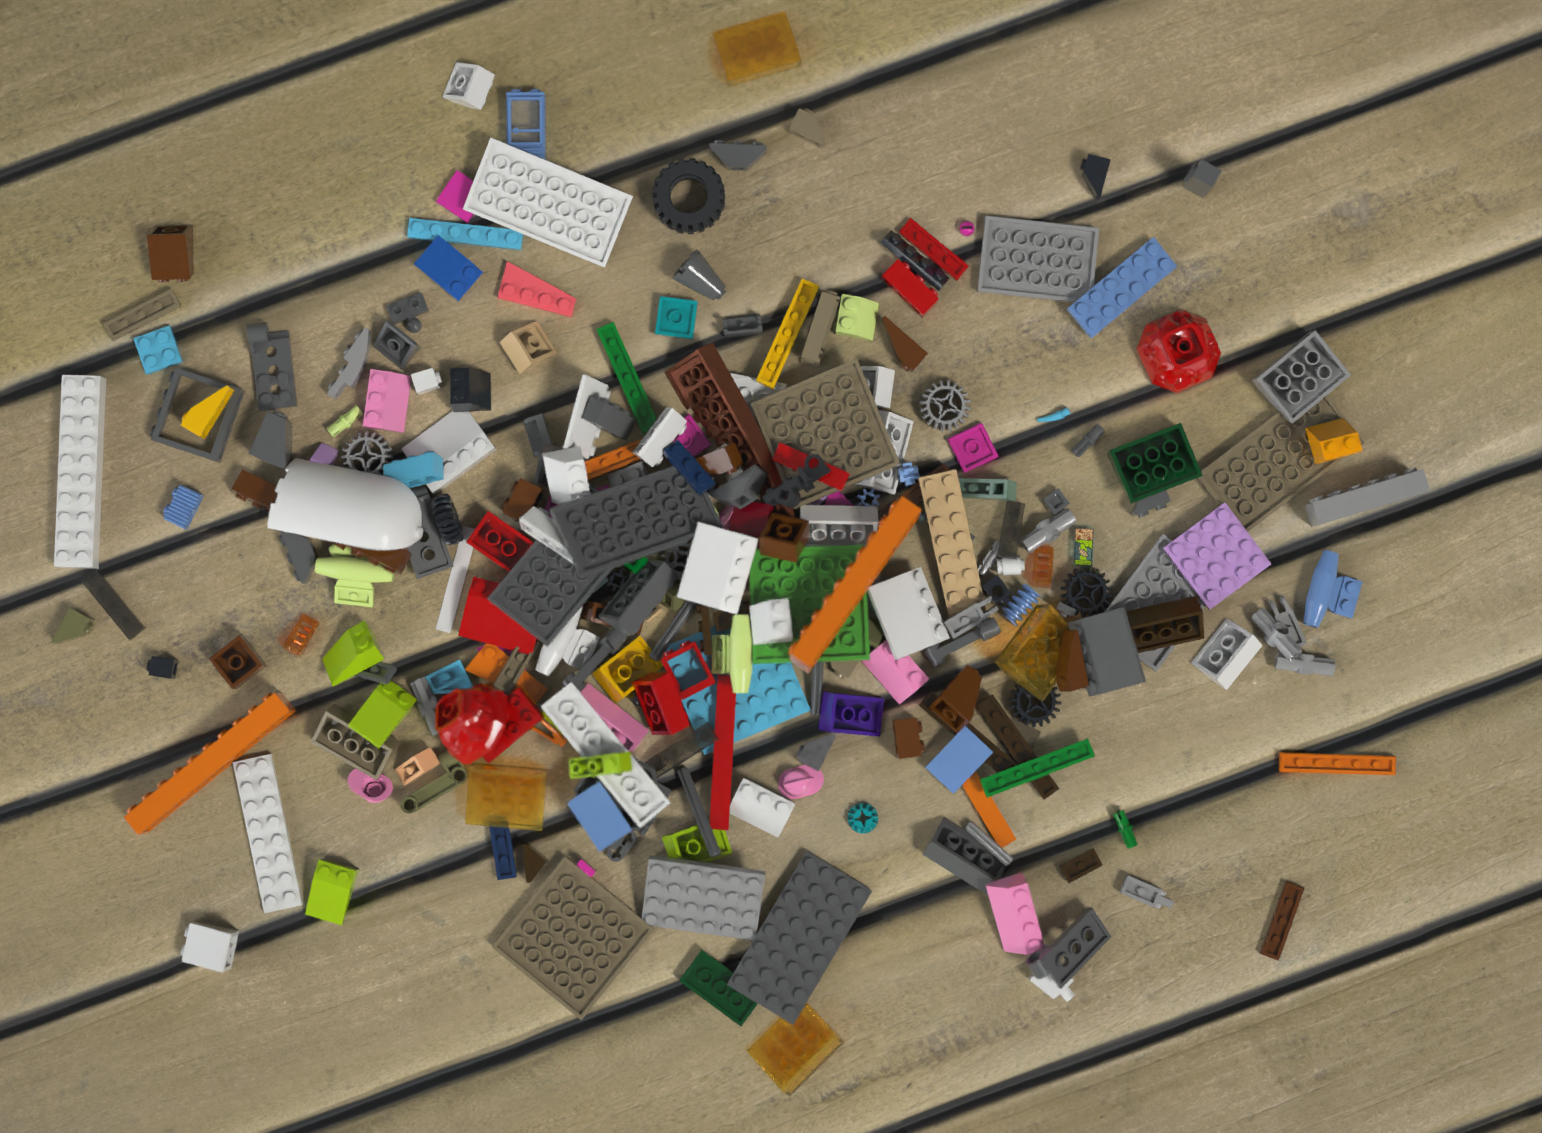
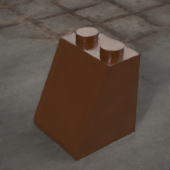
M193 225L154 226L147 234L152 280H158L161 283L169 282L173 279H177V282L188 281L194 275Z
M967 664L928 708L952 730L958 733L973 718L982 677L975 668Z

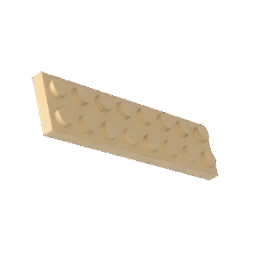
M956 469L918 477L948 618L973 603H978L984 599ZM984 605L980 607L982 612L984 613L986 611V606Z

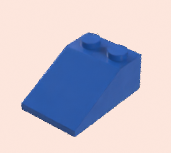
M439 235L414 263L416 267L457 302L483 273V271Z

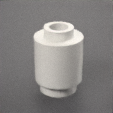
M1020 555L1004 556L1001 559H997V573L1003 576L1021 575V571L1025 570L1024 559H1020Z

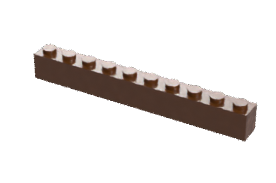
M243 469L231 488L236 494L235 497L243 502L246 500L251 501L252 506L259 510L265 508L269 510L268 513L270 512L271 503L275 504L278 495L275 492L276 485ZM334 542V546L341 550L347 548L351 550L350 553L355 557L361 558L363 556L368 559V563L376 567L379 564L384 567L386 572L393 575L395 572L401 575L412 556L409 550L405 548L376 550Z

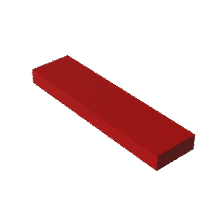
M912 218L898 232L955 281L969 267L968 264Z
M779 443L772 461L797 471L796 469L799 467L805 468L804 462L809 455ZM812 458L809 461L811 469L819 465V461L816 458ZM825 463L831 469V472L817 481L843 491L850 473Z

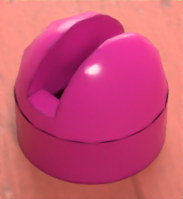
M963 221L959 227L960 234L965 237L971 236L975 230L974 224L971 221ZM962 226H972V229H962Z

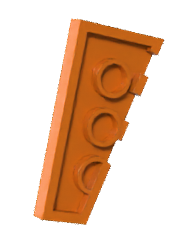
M485 644L465 670L494 684L509 656L499 647ZM526 670L522 673L513 689L515 691L521 687L534 704H537L549 690Z

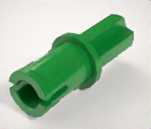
M1121 810L1119 813H1114L1113 816L1119 827L1118 833L1121 832L1126 847L1130 849L1137 846L1138 843L1131 829L1133 826H1130L1124 812L1125 810Z

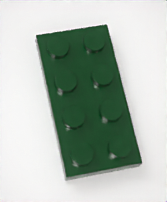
M701 949L679 981L742 1027L758 1003L728 986L727 983L734 972Z

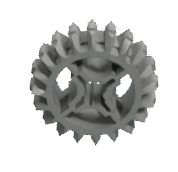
M939 380V387L932 383L933 390L929 387L926 388V392L929 395L923 393L921 396L926 401L922 400L919 402L920 405L925 406L920 409V412L927 413L922 416V419L924 420L929 417L930 420L927 422V425L929 426L934 422V430L937 429L938 425H941V432L944 431L945 426H947L948 431L952 430L951 425L958 429L959 425L957 422L965 423L961 417H969V414L964 411L971 410V407L965 406L971 400H964L968 396V392L961 394L964 387L961 386L957 390V382H954L951 387L950 380L946 381V386H943V381ZM949 391L943 399L932 397L937 392ZM954 394L960 401L961 410L952 403ZM949 397L948 406L950 409L944 410L943 414H941L943 406L940 403L944 404ZM930 402L939 410L937 418L930 410ZM946 413L958 415L953 420L942 421Z
M365 431L364 437L361 432H358V439L352 435L351 439L353 442H345L349 448H342V451L347 453V455H341V459H347L346 462L342 463V466H349L348 469L357 470L353 464V460L362 462L364 472L383 476L381 473L384 471L383 465L391 463L387 459H393V455H387V453L392 451V448H385L389 442H382L384 437L381 435L376 439L377 433L375 432L372 433L371 437L368 431ZM370 442L376 443L380 447L382 454L373 453ZM364 443L362 451L353 454L356 447ZM367 452L369 455L373 456L371 457V459H369V461H366L365 459L361 458L364 455H366L365 453ZM381 460L380 465L370 472L373 462Z

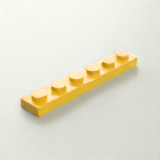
M803 278L801 279L758 374L757 383L774 389L819 290V285Z

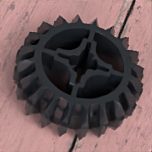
M440 494L432 498L433 513L444 543L449 546L463 541L462 526L451 496Z
M1084 566L1080 567V573L1077 569H1074L1073 573L1075 576L1068 573L1067 577L1070 581L1066 579L1062 581L1067 587L1060 588V590L1066 591V594L1060 595L1061 598L1067 597V601H1064L1063 604L1067 605L1069 603L1070 607L1076 609L1075 616L1081 611V618L1085 617L1086 612L1088 616L1093 615L1092 611L1095 614H1099L1098 608L1105 611L1106 608L1102 604L1109 605L1110 601L1106 600V597H1112V594L1107 593L1108 590H1112V586L1106 587L1105 585L1110 580H1102L1106 574L1102 573L1098 576L1099 569H1095L1094 573H1092L1091 566L1087 568V572H1085ZM1082 577H1091L1098 583L1092 586L1088 585ZM1077 580L1079 591L1072 596L1071 588ZM1084 587L1086 589L1095 588L1088 593L1089 597H1086V595L1078 597L1084 591ZM1101 588V598L1096 604L1094 593ZM1084 599L1091 608H1083L1074 601Z
M1035 675L1034 681H1032L1031 676H1027L1028 683L1021 679L1022 686L1014 685L1018 691L1011 690L1010 693L1016 696L1015 698H1009V701H1015V705H1011L1010 709H1017L1013 716L1020 714L1019 722L1024 718L1026 719L1024 725L1028 726L1029 722L1032 721V727H1036V721H1038L1039 726L1042 727V720L1049 724V716L1053 719L1056 718L1052 712L1060 711L1059 708L1055 707V704L1061 705V701H1056L1055 698L1060 697L1061 694L1054 695V691L1058 688L1057 686L1052 689L1050 688L1053 683L1052 681L1045 684L1046 677H1042L1041 682H1039L1038 675ZM1031 685H1038L1043 687L1036 694H1032L1026 690V688ZM1046 692L1050 696L1049 708L1043 703V697ZM1021 694L1024 695L1028 702L1024 711L1020 706ZM1039 696V704L1041 706H1031L1033 701H1031L1030 697L1036 698ZM1035 708L1045 713L1036 718L1028 716Z

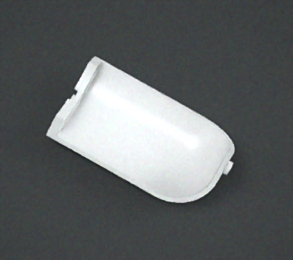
M295 458L286 467L287 474L285 478H280L275 492L278 495L275 504L271 503L268 519V528L376 550L406 548L420 540L423 535V528H421L422 513L419 502L411 489L401 481L387 476Z

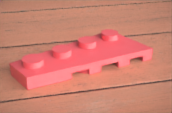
M507 261L498 299L572 318L576 298Z

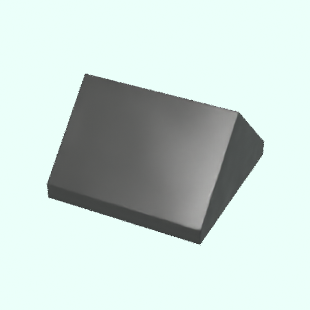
M389 320L385 322L373 344L375 349L401 370L406 367L421 348Z

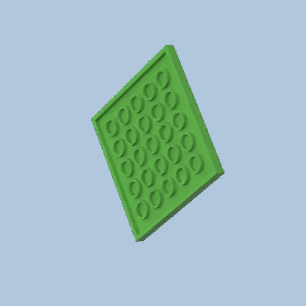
M865 544L804 547L797 563L760 555V548L755 549L749 570L751 606L770 600L788 599L792 641L753 645L752 636L753 665L792 663L789 661V648L794 641L799 642L801 639L800 633L806 625H811L812 616L817 609L821 610L823 608L824 599L829 593L831 595L834 593V585L840 577L842 579L845 577L846 568L851 562H856V555L862 546L865 547ZM867 592L817 662L870 660Z

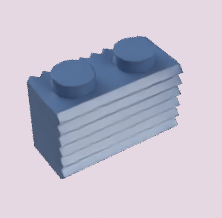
M180 484L179 488L176 487L173 490L172 502L166 505L163 511L165 515L163 519L187 530L204 495Z

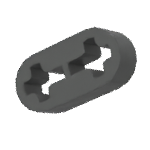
M634 831L629 832L632 834V842L628 841L623 845L622 842L625 839L623 836L612 843L607 851L608 858L611 861L618 862L625 857L637 840ZM619 846L623 847L619 852L621 857L616 856L613 858L611 850H616Z

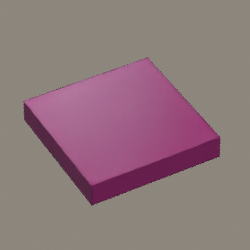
M457 170L437 198L436 203L468 223L474 214L463 210L473 180Z
M688 414L684 417L687 421L685 424L687 426L681 435L677 434L673 441L679 440L695 458L712 444L691 415Z
M982 422L947 439L963 473H967L999 457Z

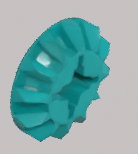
M858 803L848 812V824L857 833H869L878 823L877 811L868 803ZM861 810H863L865 816H871V818L865 821L864 827L861 821L854 820L860 817Z

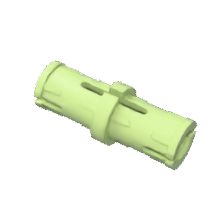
M355 405L344 415L341 414L339 419L326 429L334 438L344 429L350 428L351 424L364 415V413Z

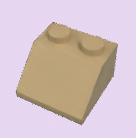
M537 321L511 331L499 342L519 374L535 368L557 353Z

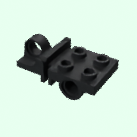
M811 454L805 459V468L799 467L796 469L799 476L794 478L790 476L784 479L781 486H774L766 491L767 494L763 498L767 504L772 506L780 503L786 507L794 508L801 501L799 491L804 489L807 493L810 492L809 490L815 488L813 482L830 473L831 469L820 456ZM812 458H817L819 465L811 469L809 461Z

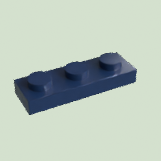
M679 440L664 449V456L699 496L715 485V481Z
M509 820L489 823L497 880L516 878L517 871Z

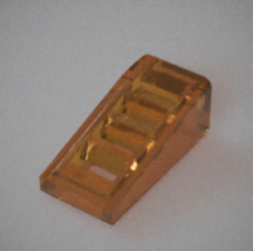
M1040 546L1034 550L1032 587L1051 588L1054 547ZM1038 553L1049 554V557H1040ZM1038 561L1049 562V565L1038 564ZM1037 569L1048 570V573L1037 572Z
M302 614L283 644L284 650L301 658L320 623ZM303 622L311 625L312 628L309 629L305 627L304 625H302ZM299 629L307 632V636L300 633ZM298 636L304 641L300 642L297 639H295V637ZM291 644H296L297 646H299V649H296L295 647L291 646Z

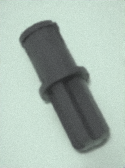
M1096 424L1086 435L1082 436L1083 439L1072 449V453L1076 457H1080L1090 446H1094L1096 440L1105 433V430L1099 424Z

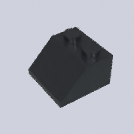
M470 367L450 368V404L453 412L492 411L490 373Z

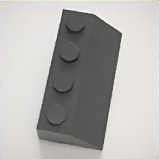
M647 558L649 562L637 574L632 572L598 617L623 634L633 636L638 632L640 625L651 615L654 607L662 601L664 594L674 585V581L678 578V575L664 561Z
M943 817L922 853L925 857L987 895L988 892L985 884L999 880L1005 868V865L970 833L946 817Z

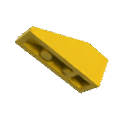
M226 385L190 408L189 412L186 411L181 419V426L205 439L235 390Z

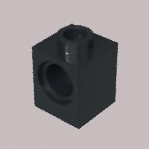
M998 574L981 586L987 596L991 595L993 599L991 602L994 605L997 603L1002 605L1009 600L1008 595L1011 592ZM994 586H999L1002 589L1001 596L996 597L992 594Z
M151 656V660H148L147 663L148 675L176 679L179 660Z

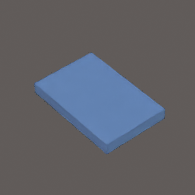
M965 726L925 768L954 794L993 751Z
M600 781L567 803L599 852L632 831L630 825Z

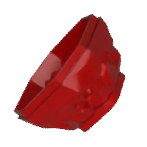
M1183 309L1147 323L1137 346V352L1151 383L1175 393L1182 392L1211 379L1221 356L1220 348L1206 318ZM1184 345L1186 350L1182 351L1179 346Z
M480 683L467 689H455L438 701L435 709V729L438 731L441 743L445 745L452 757L464 765H469L494 750L506 727V695L502 690L489 683Z

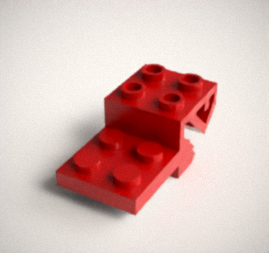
M521 687L506 697V727L494 750L482 756L488 764L545 717Z

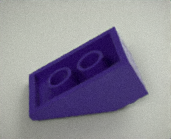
M823 691L819 730L880 737L884 698Z

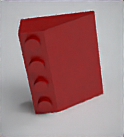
M473 577L458 636L511 651L516 647H520L517 652L527 655L530 652L533 653L537 638L487 599L499 583Z

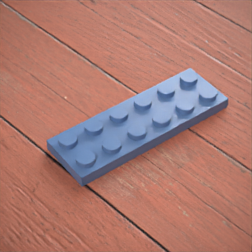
M1152 237L1070 305L1067 310L1091 339L1173 271L1177 265L1157 240Z

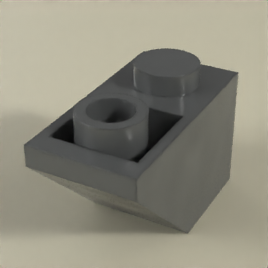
M1167 490L1137 501L1131 512L1132 517L1138 515V518L1149 514L1148 510L1153 508L1156 511L1166 508V503L1171 501Z

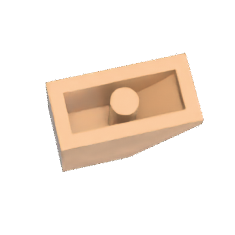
M431 747L404 762L395 771L405 786L439 765L440 762Z

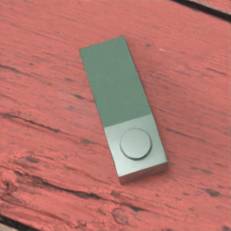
M958 478L962 498L1016 501L1017 482L1008 479Z

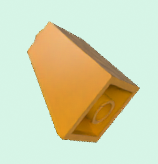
M1344 418L1305 428L1315 465L1348 457L1363 451L1358 432Z

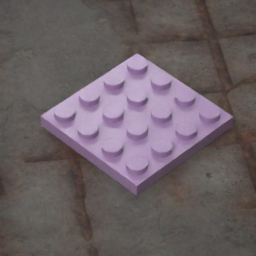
M1226 503L1220 505L1163 547V550L1208 610L1212 609L1271 565L1270 561Z

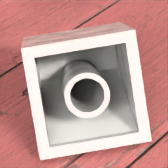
M195 921L191 922L185 929L184 936L187 939L186 944H183L180 955L183 956L182 961L218 972L230 970L239 931Z

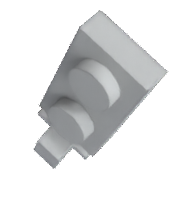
M1126 875L1119 893L1154 908L1160 909L1161 905L1172 908L1174 901L1165 898L1166 892H1163V890L1129 875Z

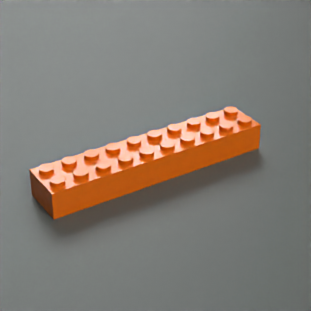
M903 496L899 501L896 499L892 503L889 515H884L880 520L878 531H873L868 537L866 548L864 546L860 548L856 555V562H851L845 570V577L843 579L840 577L834 585V593L832 595L829 593L823 601V608L821 610L817 609L812 616L811 625H806L801 631L799 642L794 641L789 648V661L809 674L919 519L921 513L919 507Z
M270 692L262 699L264 701L262 704L251 707L247 711L248 715L246 717L238 718L232 723L234 727L228 731L225 729L217 736V741L209 742L202 748L203 752L201 754H195L189 758L186 766L183 768L179 767L172 773V778L161 781L157 785L158 789L156 791L148 792L141 798L143 800L138 805L134 804L127 809L126 812L128 814L124 816V819L137 835L150 832L291 716L296 709L283 693L274 692L272 694Z

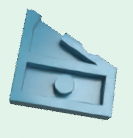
M461 660L425 676L433 694H449L455 689L473 687Z

